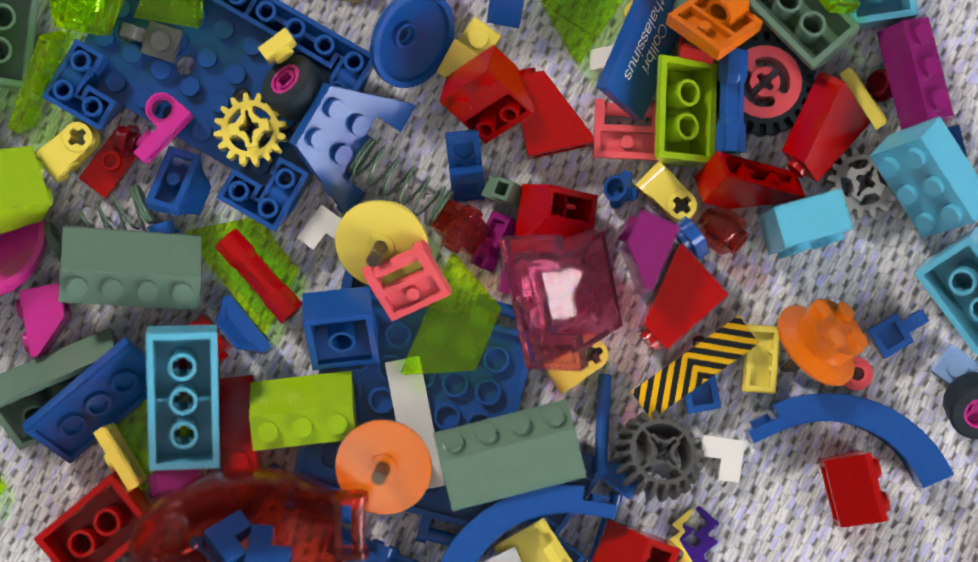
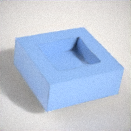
M949 344L930 371L949 385L957 377L974 372L978 367V363L954 344Z

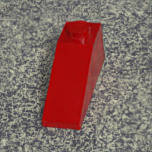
M719 151L712 156L694 177L703 203L727 209L790 203L805 198L798 176L790 170Z
M253 375L219 378L220 434L224 481L255 478L263 475L261 450L253 451L250 428V382H254Z

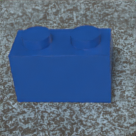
M370 286L302 294V322L313 370L380 363L375 310Z

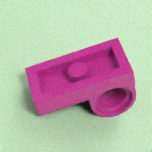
M159 92L153 94L145 105L147 117L157 128L153 132L150 130L146 131L137 140L136 145L138 148L133 153L147 165L195 117L168 93ZM161 103H170L172 106L171 114L164 119L157 118V107Z

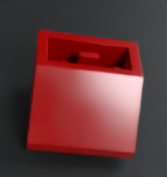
M492 45L448 75L439 101L468 129L479 131V138L485 144L531 116L535 111L517 66L495 45Z
M522 184L513 251L566 261L594 229L598 195L552 184Z
M855 450L818 459L834 525L842 528L889 521L887 512L891 510L887 493L880 489L878 478L882 477V471L877 457L873 458L870 452Z
M608 518L591 562H676L681 549L667 539Z

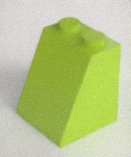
M33 146L0 149V234L43 221L49 207L53 204L51 189L45 186L43 180L42 161L40 158H36Z

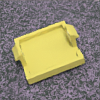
M544 517L494 545L498 554L515 547L522 562H573Z

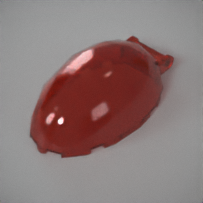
M247 467L197 476L155 500L135 522L127 549L130 555H133L136 562H209L200 551L190 547L191 538L194 536L203 538L204 530L240 509L251 524L274 526L275 538L273 545L291 547L292 562L361 561L369 557L365 533V503L368 501V492L363 489L332 490L321 480L285 469ZM351 505L352 545L342 546L341 506ZM249 537L239 542L246 552Z

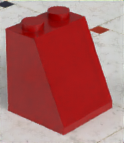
M683 243L670 252L638 326L643 331L639 335L640 338L651 350H656L657 348L660 351L668 350L729 295Z

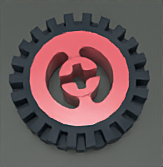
M760 30L737 47L738 49L748 50L747 92L749 93L759 83V80H764L773 71L771 67H757L755 65L756 62H767L776 66L785 78L786 89L785 93L779 91L780 76L777 75L768 84L767 88H762L753 97L757 101L768 100L771 106H757L748 101L744 96L743 120L746 125V135L753 134L755 137L774 136L794 126L815 82L814 75L817 73L816 69L811 70L772 30L769 33H764V30ZM717 77L716 108L719 110L720 82Z

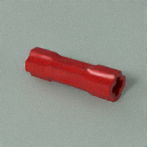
M238 229L229 232L216 244V250L261 297L266 307L281 324L287 322L302 308L300 299L277 277Z

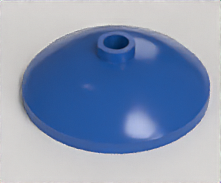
M393 0L385 8L375 24L370 42L371 62L375 72L383 81L394 87L411 88L424 83L437 72L453 42L455 33L454 16L446 0Z

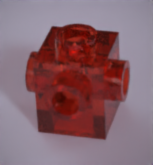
M451 199L447 201L431 226L443 239L441 244L455 254H458L461 250L471 256L483 244L490 230V227L482 219L483 213L470 204L462 205Z

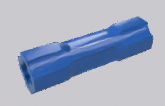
M735 48L718 60L717 77L720 82L719 120L716 125L715 153L717 151L727 154L745 153L746 125L743 115L744 83L748 75V50Z

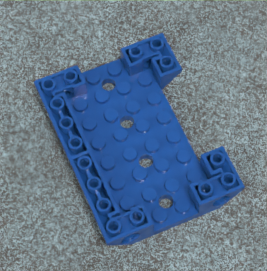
M108 0L83 43L75 39L41 97L102 131L124 107L151 122L145 111L147 100L155 93H168L195 116L176 137L233 169L216 198L276 232L295 209L315 175L310 172L289 143L292 137V127L300 123L301 120L294 122L287 121L283 117L279 119V121H286L289 125L288 129L281 131V133L287 136L288 141L278 143L283 152L281 154L274 151L270 153L272 157L271 163L267 162L265 158H261L259 167H255L251 160H248L247 165L243 167L239 164V157L234 161H230L227 158L229 150L222 152L218 148V145L223 140L216 139L213 132L221 130V127L214 122L215 118H224L225 116L220 109L221 106L230 109L232 107L230 98L234 97L240 90L250 91L252 100L255 99L257 93L262 95V83L266 74L277 62L275 61L270 65L258 47L284 28L288 30L297 43V46L293 48V54L304 55L326 75L329 84L363 92L373 70L369 51L280 0ZM151 20L184 31L175 64L140 53L143 43L134 40L129 42L123 41L119 35L122 23H129L147 30ZM184 57H190L195 62L194 70L186 75L180 74L177 70L179 60ZM167 102L161 103L156 109L157 118H167L172 111L171 104ZM255 109L259 118L271 119L265 112ZM241 113L234 118L232 123L236 122V120L240 117ZM250 119V129L245 132L252 140L253 130L257 129V127ZM267 137V139L262 144V147H264L269 142L271 137ZM232 141L234 146L247 151L244 142Z

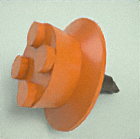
M821 298L814 300L809 307L793 305L785 308L778 317L777 329L780 340L791 359L780 368L781 372H797L799 369H802L810 377L830 386L846 384L854 375V357L859 355L868 346V339L854 319L853 309L845 302L837 304L831 300Z

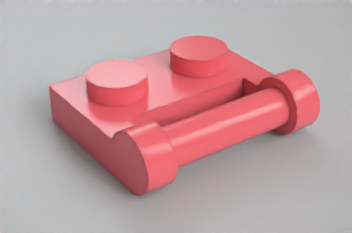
M595 99L592 159L659 161L655 158L656 101H651L644 116L650 118V126L605 124V116H630L615 103L605 102V99Z
M423 239L414 243L413 248L381 262L377 267L367 265L362 268L365 280L391 321H395L451 295L452 288L434 260L428 244ZM416 261H419L422 268L387 284L381 278Z

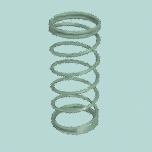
M373 137L369 138L354 157L348 171L353 176H359L373 164L368 176V186L376 185L389 173L383 187V196L385 197L395 192L405 181L398 198V203L400 204L403 193L416 169V165L408 171L390 192L385 194L389 180L401 156L399 155L389 168L375 182L370 184L373 172L386 146L384 145L370 163L357 173L365 164L376 145V139ZM430 175L402 205H406L421 190L413 209V214L419 216L436 200L426 223L429 227H433L452 200L454 191L450 189L444 194L446 185L443 186L430 202L416 214L420 199L431 179Z
M135 184V186L132 185V187L128 188L136 208L138 227L133 225L128 219L115 194H112L120 217L122 230H125L122 216L136 230H139L141 227V216L147 224H154L153 212L151 209L146 208V196L139 185ZM95 201L104 228L107 229V224L109 229H114L105 217L99 203ZM79 208L78 212L83 220L84 226L90 227L87 220L85 219L82 210ZM62 215L61 219L64 225L69 226L65 216ZM45 222L44 232L47 241L57 259L61 261L62 236L52 222Z

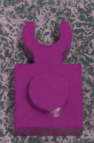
M492 211L478 239L483 244L473 254L471 263L492 273L498 264L499 252L506 253L514 240L517 220Z

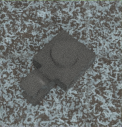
M150 20L147 30L123 22L119 35L143 43L140 53L175 64L184 31Z

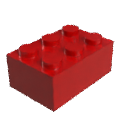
M114 472L38 534L34 540L52 562H116L166 520L139 487L128 491L118 473Z

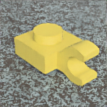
M284 28L258 47V49L270 65L275 61L280 64L293 55V48L297 46V43L288 30Z

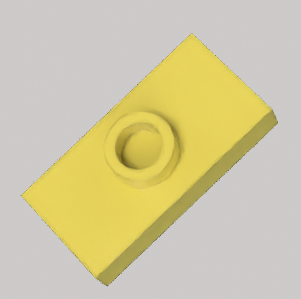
M849 67L841 72L839 75L846 82L860 108L865 112L875 129L877 130L888 123V118L877 102L872 99L873 96L867 91L865 84L855 69Z
M746 324L759 344L743 355L741 391L776 394L780 344L778 329L776 326Z
M115 423L105 425L93 432L105 452L104 459L106 464L113 472L118 473L128 491L147 481L146 473Z

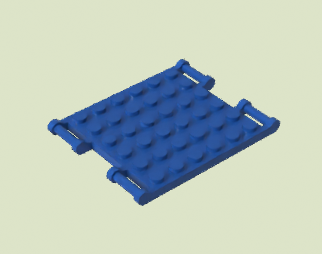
M346 269L341 289L352 288L356 279ZM372 293L380 363L319 370V374L352 370L358 426L373 420L396 421L385 363L420 356L434 432L517 412L543 309L533 307V310L491 300L488 299V295L478 293L472 318L423 307L395 321H391L375 294ZM488 312L528 322V331L524 332L482 321L483 314ZM342 441L300 446L285 508L295 510L297 507L340 518V522L351 524L355 504L347 497L345 504L340 505L300 494L301 485L346 496L340 488L335 472L336 455ZM445 485L427 489L417 503L404 511L422 516L416 537L417 542L426 544V541L449 546L456 534L430 528L432 518L464 526L472 517L494 501L452 511Z

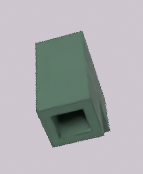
M489 176L481 196L492 202L518 210L521 186L514 181L499 176L496 178Z

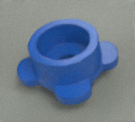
M623 170L620 175H612L604 183V194L610 200L609 204L614 209H619L623 203L627 201L633 202L638 197V190L633 186V174L630 171Z

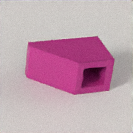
M59 283L18 291L20 299L16 300V310L19 318L24 320L26 330L22 334V341L25 351L30 352L31 358H39L48 354L72 318L70 303L58 302Z

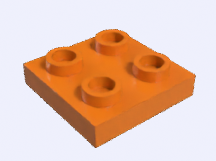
M688 0L667 15L665 24L718 61L761 30L763 20L749 11V0Z

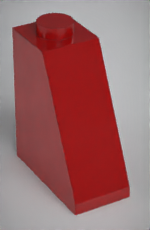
M535 68L519 70L535 108L534 114L520 122L527 159L530 160L593 146L594 138L592 133L545 71L536 72Z
M821 71L807 96L782 149L783 154L789 161L788 168L799 178L806 176L818 182L870 124L846 82Z

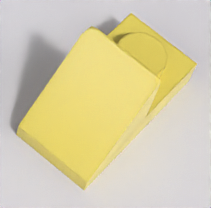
M474 17L459 39H454L437 73L446 79L448 75L492 45L496 46L502 35Z

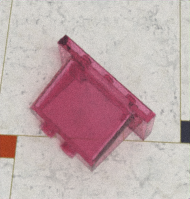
M587 230L562 238V235H508L499 239L526 369L584 370L589 366L586 349L623 326L604 230Z

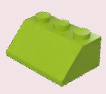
M658 55L655 158L662 164L682 167L703 166L715 154L718 63L713 62L709 64L676 56Z
M352 370L250 382L249 418L253 451L343 441L353 429L358 427Z

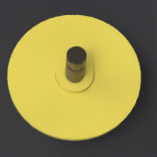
M384 200L366 201L352 207L340 220L335 234V248L340 262L354 278L367 285L368 283L362 272L363 267L367 265L377 267L381 262L413 248V244L422 239L426 241L428 246L429 242L423 225L407 207L397 202ZM416 261L381 278L387 284L422 268L419 261Z

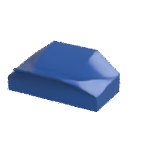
M169 146L145 200L146 208L174 216L182 214L201 215L211 190L210 181L202 170L201 155Z
M229 293L221 299V307L216 324L237 350L265 355L275 347L233 294Z

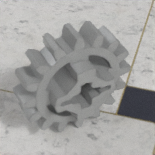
M869 146L862 148L860 154L856 147L849 149V158L843 153L838 159L840 165L834 163L830 168L834 175L827 176L824 180L832 184V188L826 191V193L842 189L841 181L845 183L848 192L847 195L843 192L849 213L854 211L856 220L861 219L864 212H866L869 219L876 217L875 208L881 213L886 212L888 208L885 201L892 203L897 199L891 194L892 190L883 177V184L880 183L877 173L878 169L869 157L871 155ZM853 162H865L861 169L848 167ZM867 173L865 184L869 187L859 191L860 182L856 179ZM866 196L877 199L872 204H859Z

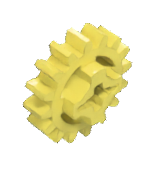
M243 93L242 102H238L234 97L230 98L232 107L228 109L221 106L220 109L225 116L224 118H215L214 120L221 127V130L213 132L216 139L223 140L218 145V148L222 152L229 150L227 158L230 161H234L239 157V164L243 167L247 165L248 160H251L255 167H259L261 158H265L267 162L271 163L272 157L270 153L274 151L281 154L283 151L278 146V143L288 141L287 136L281 133L282 130L289 128L288 123L282 120L279 121L282 116L275 110L273 111L267 103L264 104L263 96L260 93H257L254 100H251L247 93ZM255 109L265 112L271 119L259 118ZM241 113L240 117L236 120V122L232 123L234 118ZM250 119L257 127V129L253 130L252 140L245 132L250 129ZM267 137H271L269 142L264 147H262V144L267 139ZM232 141L244 142L247 151L237 148L233 145Z

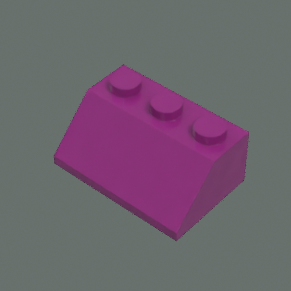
M929 17L904 20L876 32L901 130L939 116L943 122L954 120L955 115Z
M642 209L636 216L630 215L627 221H625L618 240L623 242L620 251L635 290L643 296L653 290L680 226Z

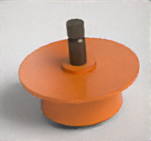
M373 420L353 429L342 441L336 455L335 472L341 490L353 504L375 514H395L410 508L424 495L432 475V461L426 444L414 430L392 420Z

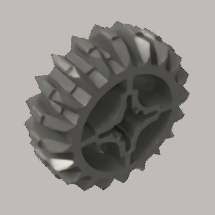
M655 410L651 413L650 419L643 412L636 417V420L634 418L628 420L625 424L626 428H622L618 432L620 440H616L613 444V448L618 453L613 456L612 461L622 464L616 469V474H625L627 476L623 486H629L631 483L636 486L633 492L634 495H639L642 491H645L646 501H651L655 495L659 503L665 502L668 496L672 500H676L681 496V493L686 494L690 491L691 484H695L699 480L700 476L697 472L703 469L704 464L698 459L704 455V451L696 449L695 446L700 443L701 438H691L689 434L693 431V426L684 429L681 426L683 417L672 421L670 412H665L660 417L658 411ZM655 434L662 435L668 440L660 439ZM636 443L639 446L637 449L642 456L641 464H639L636 457ZM676 448H677V450H678V452H679V455H680V460H681V467H680V468L678 467L680 463L678 462V460H677L676 457H675V450H676ZM664 449L667 450L660 460L657 458L653 463H650L656 452L660 453ZM648 472H655L658 475H660L662 479L655 478L648 474Z

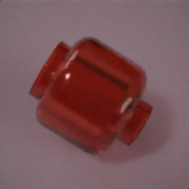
M717 207L713 210L708 208L698 221V224L701 225L700 231L705 237L707 245L720 255H725L729 252L735 254L749 237L747 221L732 209Z

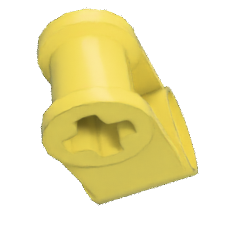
M72 122L55 138L43 145L35 154L36 158L41 159L45 170L57 183H60L69 177L68 173L70 171L74 173L87 158L97 151L102 141L101 134L98 129L91 125ZM80 132L86 133L83 136V139L85 140L84 144L78 143L81 140L80 136L78 135Z
M659 161L634 185L642 195H647L646 199L650 203L657 206L675 223L685 216L691 219L696 212L697 201L694 195ZM677 200L681 203L683 200H686L689 203L686 208L689 213L686 214L683 211L678 214L675 213L674 208L676 204L673 201Z
M587 339L572 349L557 355L545 363L543 368L559 393L562 394L603 367L608 360V350L601 341ZM589 345L594 349L600 347L602 350L598 354L600 360L596 363L591 359L584 360V356L587 354L585 348Z

